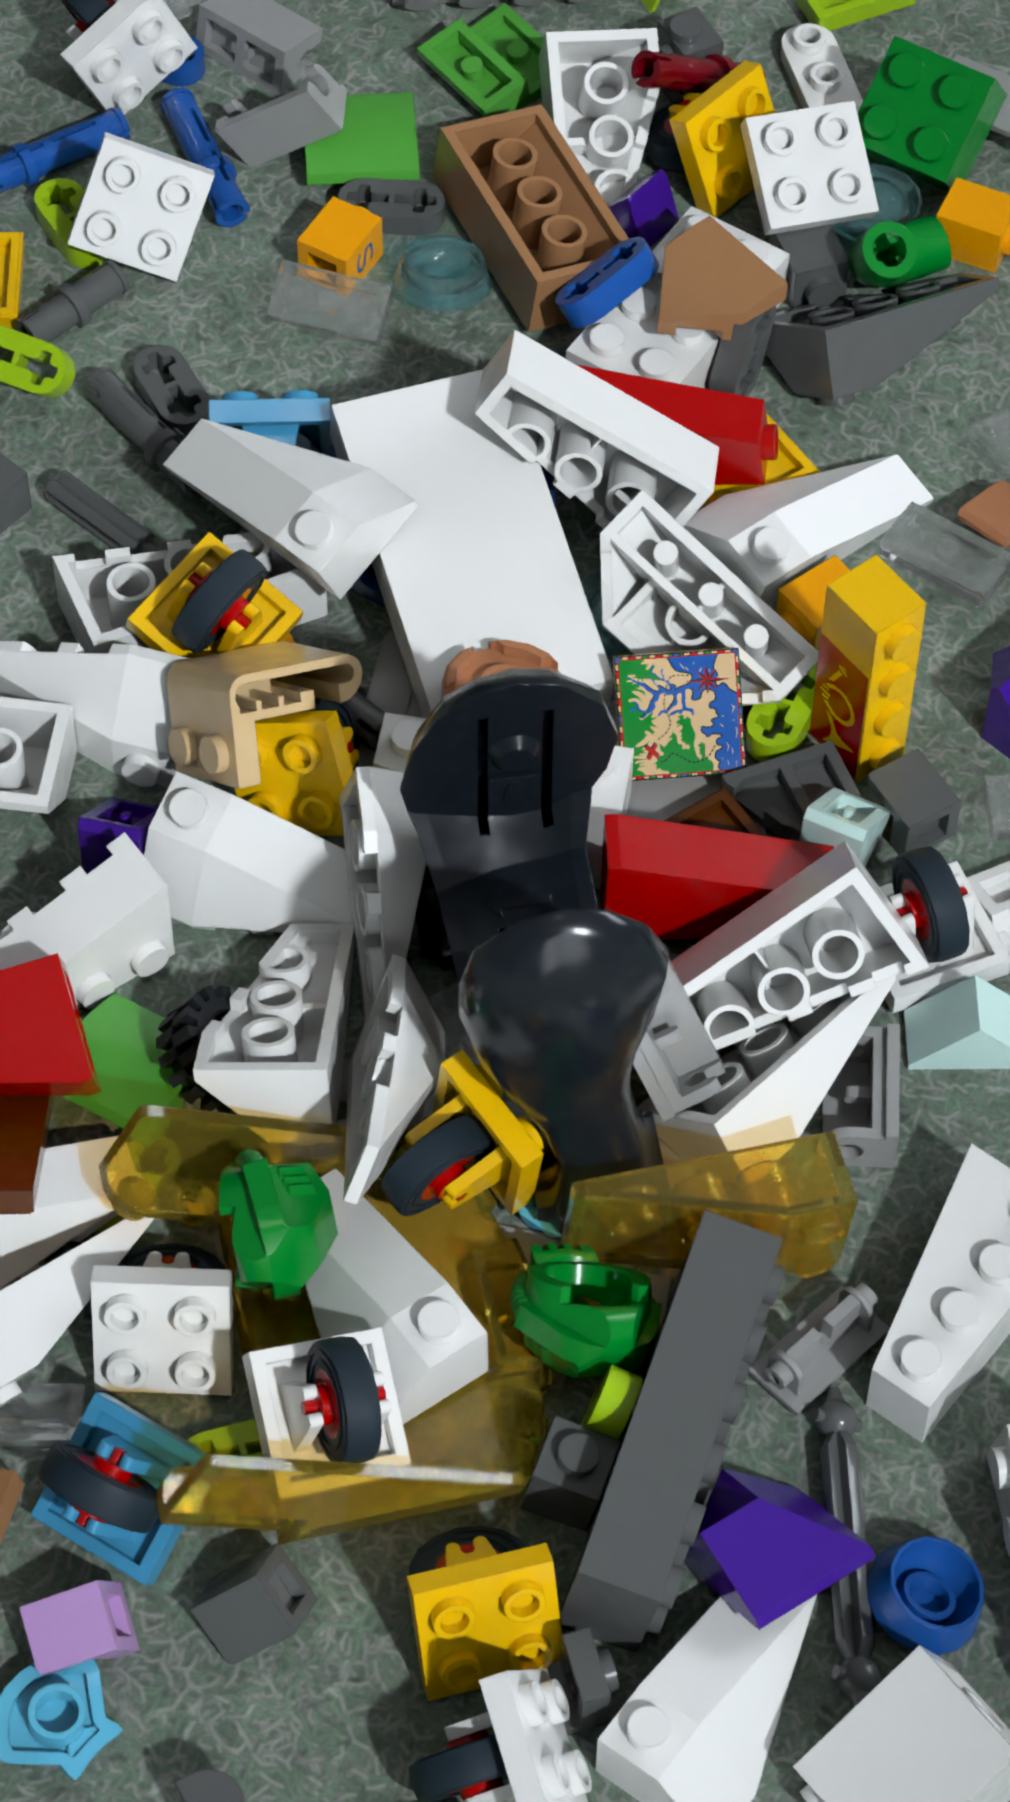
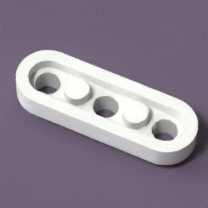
M812 23L799 24L788 29L782 37L780 57L802 109L855 101L858 113L863 99L834 35L825 27Z

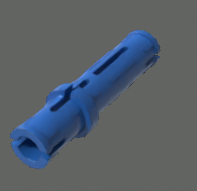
M175 88L163 96L162 99L165 103H160V109L170 124L186 160L214 170L215 176L207 196V201L216 222L223 227H234L242 223L247 218L244 212H250V207L236 183L237 173L232 161L220 152L217 142L198 108L193 93L186 88Z
M113 107L93 118L59 130L35 142L33 141L26 145L23 142H18L10 145L8 152L0 155V193L24 185L26 188L32 187L39 183L40 177L97 154L104 132L130 140L131 136L128 133L130 128L124 114L118 107Z

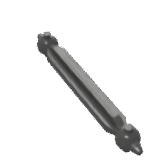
M838 1387L829 1388L825 1403L820 1408L815 1407L811 1411V1420L816 1421L819 1432L825 1437L820 1448L824 1508L867 1542L859 1453L851 1437L853 1432L859 1433L862 1430L863 1422L857 1419L854 1408L844 1400ZM869 1562L831 1585L835 1642L844 1659L841 1665L833 1667L831 1675L833 1679L838 1681L842 1692L850 1697L854 1707L885 1678L880 1676L877 1666L870 1660L876 1642L873 1612L867 1599Z

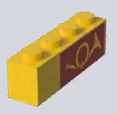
M877 554L827 584L809 733L818 744L830 740L833 741L849 774L856 782L867 777L870 772L904 756L927 604Z

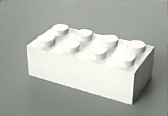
M691 206L652 251L659 262V269L656 274L597 322L588 325L566 350V359L577 365L709 389L710 376L721 338L712 330L676 327L675 335L657 333L665 246L696 223L711 216L786 281L788 278L790 254Z

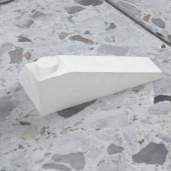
M898 454L725 494L696 512L684 528L770 606L777 601L779 588L834 555L842 560L933 502L934 498Z
M335 1168L320 1177L330 1192L338 1235L321 1265L305 1284L313 1311V1318L321 1338L382 1327L403 1424L488 1372V1334L450 1284L364 1196L357 1205L343 1201L344 1176Z

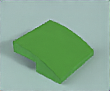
M506 3L471 27L459 18L417 47L418 56L483 117L521 109L542 97L538 58L544 38Z
M412 92L347 95L343 130L305 146L307 185L344 184L362 178L420 180Z
M113 993L82 1020L102 1092L92 1095L62 1097L146 1141L156 1135L161 1129L180 1116L184 1103L182 1096L187 1090L182 1084L175 1088L171 1086L167 1079L174 1072L171 1067L161 1069L158 1060L160 1056L167 1052L156 1048V1038L162 1034L158 1028L166 1018L117 993Z

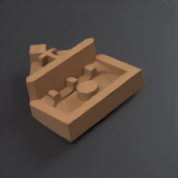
M708 216L665 246L657 333L675 335L676 327L712 330L721 340L731 341L734 324L743 325L786 300L788 282L711 216Z

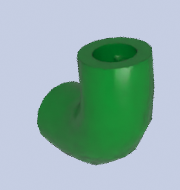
M927 215L903 224L893 221L877 223L856 239L851 246L848 259L850 270L856 280L868 287L886 288L946 270L951 265L952 256L949 239L943 225L935 216Z

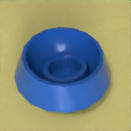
M925 1536L891 1544L876 1556L867 1575V1599L876 1621L894 1641L912 1651L920 1645L936 1655L957 1651L974 1636L982 1615L984 1582L976 1563L962 1548L946 1539Z

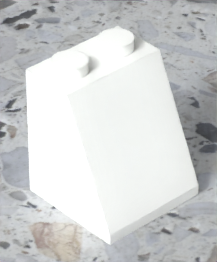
M919 1645L793 1767L808 1783L800 1791L806 1802H1008L1010 1800V1728L951 1663Z

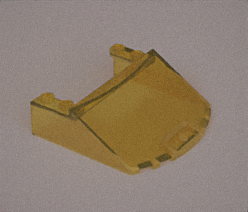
M154 1105L139 1106L99 1164L102 1187L115 1212L122 1218L130 1221H139L145 1217L181 1220L183 1223L194 1227H199L206 1223L217 1224L225 1267L227 1270H232V1303L242 1356L252 1351L321 1339L313 1318V1311L305 1285L300 1289L299 1295L276 1301L271 1298L269 1289H243L236 1286L235 1272L238 1271L232 1245L234 1215H220L219 1182L221 1172L224 1167L229 1165L228 1162H235L236 1156L247 1149L258 1151L264 1158H267L269 1165L309 1162L319 1177L335 1168L344 1176L346 1126ZM402 1145L364 1194L365 1199L450 1284L488 1334V1371L403 1424L412 1465L395 1466L263 1457L262 1449V1457L206 1454L201 1457L195 1466H181L173 1469L160 1484L157 1492V1503L161 1524L276 1530L278 1542L282 1545L516 1495L526 1487L535 1469L532 1465L538 1446L547 1435L549 1419L544 1417L545 1392L552 1386V1370L525 1346L523 1332L513 1326L515 1318L510 1305V1291L517 1274L527 1270L528 1262L517 1238L506 1239L500 1225L491 1213L498 1203L489 1189L484 1190L452 1210L443 1200L435 1206L413 1216H402L386 1198L380 1185L386 1172L406 1152Z

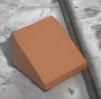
M998 481L963 505L957 515L960 516L959 519L998 546L1010 548V483Z

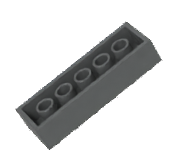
M704 1211L680 1269L643 1375L644 1379L641 1390L623 1431L619 1448L560 1611L561 1627L571 1631L590 1627L593 1639L635 1653L646 1631L657 1636L659 1635L668 1609L671 1610L685 1573V1568L682 1566L689 1547L693 1546L706 1510V1506L703 1505L722 1463L727 1447L724 1442L730 1425L736 1419L747 1388L744 1382L749 1368L754 1364L767 1328L764 1325L770 1306L774 1305L786 1272V1267L775 1264L783 1238L710 1211Z

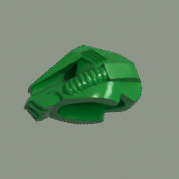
M244 1150L236 1156L235 1162H228L229 1165L224 1167L219 1182L220 1215H234L232 1245L238 1271L235 1272L236 1286L243 1289H269L271 1298L274 1301L299 1295L300 1289L321 1265L338 1235L330 1192L309 1162L269 1165L267 1158H264L258 1151Z
M547 1243L543 1248L540 1245H531L530 1264H528L526 1271H521L515 1277L509 1298L515 1318L513 1326L523 1332L525 1346L550 1370L573 1378L603 1377L611 1364L629 1372L641 1367L651 1355L658 1333L662 1303H656L652 1297L651 1279L646 1274L616 1264L600 1263L592 1247L589 1245H578L573 1249L570 1243H562L558 1248L555 1243ZM581 1296L600 1302L601 1306L590 1305Z

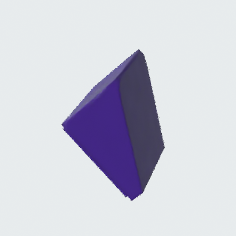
M662 168L642 177L608 206L628 238L643 237L649 247L679 221L669 180Z

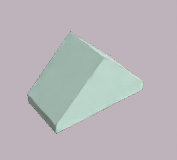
M833 787L807 807L799 841L834 846V848L846 841L863 866L866 867L891 813L886 807Z
M973 975L904 1010L908 1070L1010 1069V995L980 977Z

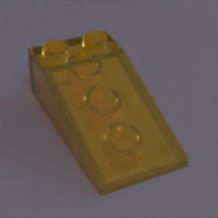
M831 1131L572 1182L561 1244L570 1243L573 1249L578 1245H589L595 1250L599 1262L681 1269L702 1215L707 1210L783 1238L775 1264L786 1267L785 1275L796 1273L798 1277L810 1278L827 1272L834 1264L839 1263L858 1199L835 1133Z

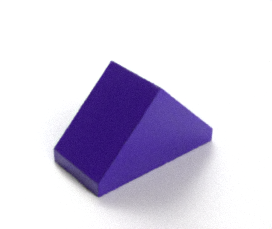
M112 797L81 815L78 823V836L82 866L86 874L112 856L106 846L124 832L144 855L148 828L158 810V806Z

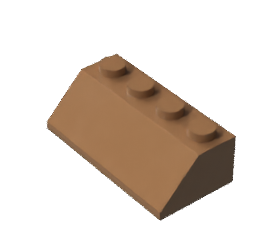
M540 104L440 127L432 178L443 192L446 201L528 332L568 323L555 302L558 292L608 250L629 238L543 105Z

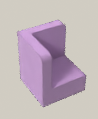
M95 1580L19 1607L35 1667L39 1674L49 1675L93 1659H115L140 1651L121 1582Z

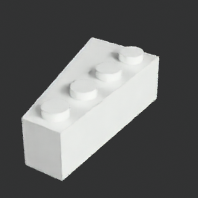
M514 330L483 369L474 414L529 463L536 461L554 476L553 485L569 499L575 495L596 514L595 522L604 529L642 489L683 527L714 492L719 455L718 446L519 331Z
M251 532L224 535L223 544L234 553L241 549L251 553L267 569L265 579L303 611L302 618L296 626L328 615L327 590ZM191 539L167 542V550L130 554V548L123 547L104 550L105 558L75 561L74 554L52 556L58 603L77 643H80L84 653H109L112 644H133L152 649L126 627L127 619L196 546V544H191Z
M125 832L106 846L112 856L90 873L86 874L82 867L79 866L60 880L59 883L65 891L41 910L31 912L26 906L7 920L8 924L0 934V970L58 953L67 967L78 1009L83 1007L92 1009L111 996L115 988L138 975L140 977L151 976L164 967L169 957L175 954L168 884Z
M846 841L671 961L716 1050L756 1035V1029L788 1017L791 1022L813 1013L812 1007L850 993L851 997L875 989L877 988L876 982L906 971L907 975L930 967L917 937Z
M972 1143L874 1363L867 1394L866 1406L921 1443L1010 1334V1168Z

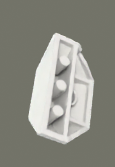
M643 489L601 531L602 625L631 654L738 647L742 706L780 703L818 664L819 652Z

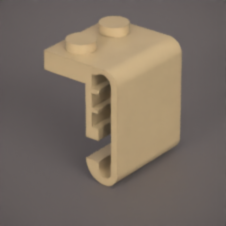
M277 641L185 659L174 663L167 674L172 728L168 735V748L171 758L175 762L176 771L238 789L261 784L255 721L315 709V698L337 703L349 700L357 692L361 684L362 667L359 660L350 654L287 641Z

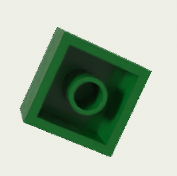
M894 36L857 113L867 157L949 192L956 177L964 180L967 179L1007 94L995 78Z

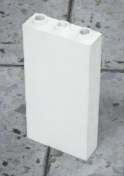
M483 369L331 405L330 436L337 458L373 469L414 499L419 505L372 561V566L422 718H427L441 700L442 680L446 666L461 651L474 646V652L480 649H488L490 641L498 640L528 643L549 653L558 662V670L561 674L586 683L600 691L608 707L614 685V676L541 465L537 461L529 463L474 414Z

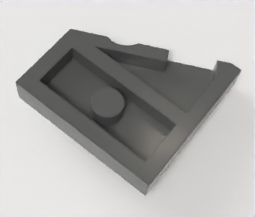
M832 740L723 774L720 789L725 787L748 815L779 838L795 841L800 840L803 818L807 807L833 787L862 798ZM882 834L872 854L881 852L883 843Z

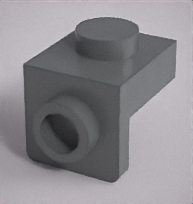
M590 1627L562 1635L560 1661L551 1663L547 1670L550 1680L557 1679L565 1692L570 1710V1718L564 1722L567 1735L608 1724L611 1693L619 1691V1681L608 1648L597 1651Z

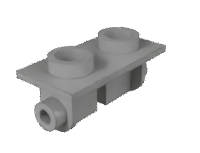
M863 1283L858 1284L855 1288L851 1286L844 1288L841 1285L749 1368L748 1373L792 1413L798 1416L888 1334L890 1327L878 1318L873 1311V1308L878 1304L876 1294Z

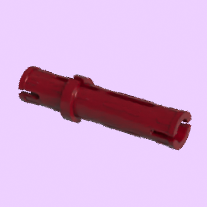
M644 50L635 56L631 66V75L633 79L640 78L636 84L643 88H666L669 90L704 93L742 62H734L730 57L723 54H711L705 58H699L696 56L664 54Z

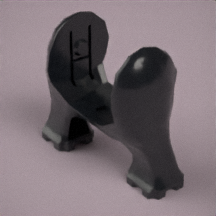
M508 669L474 679L445 695L419 727L413 739L400 792L408 815L418 834L426 859V867L415 914L421 958L436 961L443 971H456L459 983V1017L476 1056L485 1071L509 1098L532 1119L531 1123L543 1141L544 1148L541 1151L544 1155L534 1193L538 1221L552 1223L561 1235L587 1231L590 1221L621 1217L626 1225L649 1223L653 1221L655 1210L668 1203L669 1187L653 1112L639 1109L636 1105L630 1087V1073L636 1052L657 1008L666 979L669 951L667 946L646 923L609 910L598 909L586 851L592 787L606 770L618 738L616 724L600 691L588 684L550 669Z

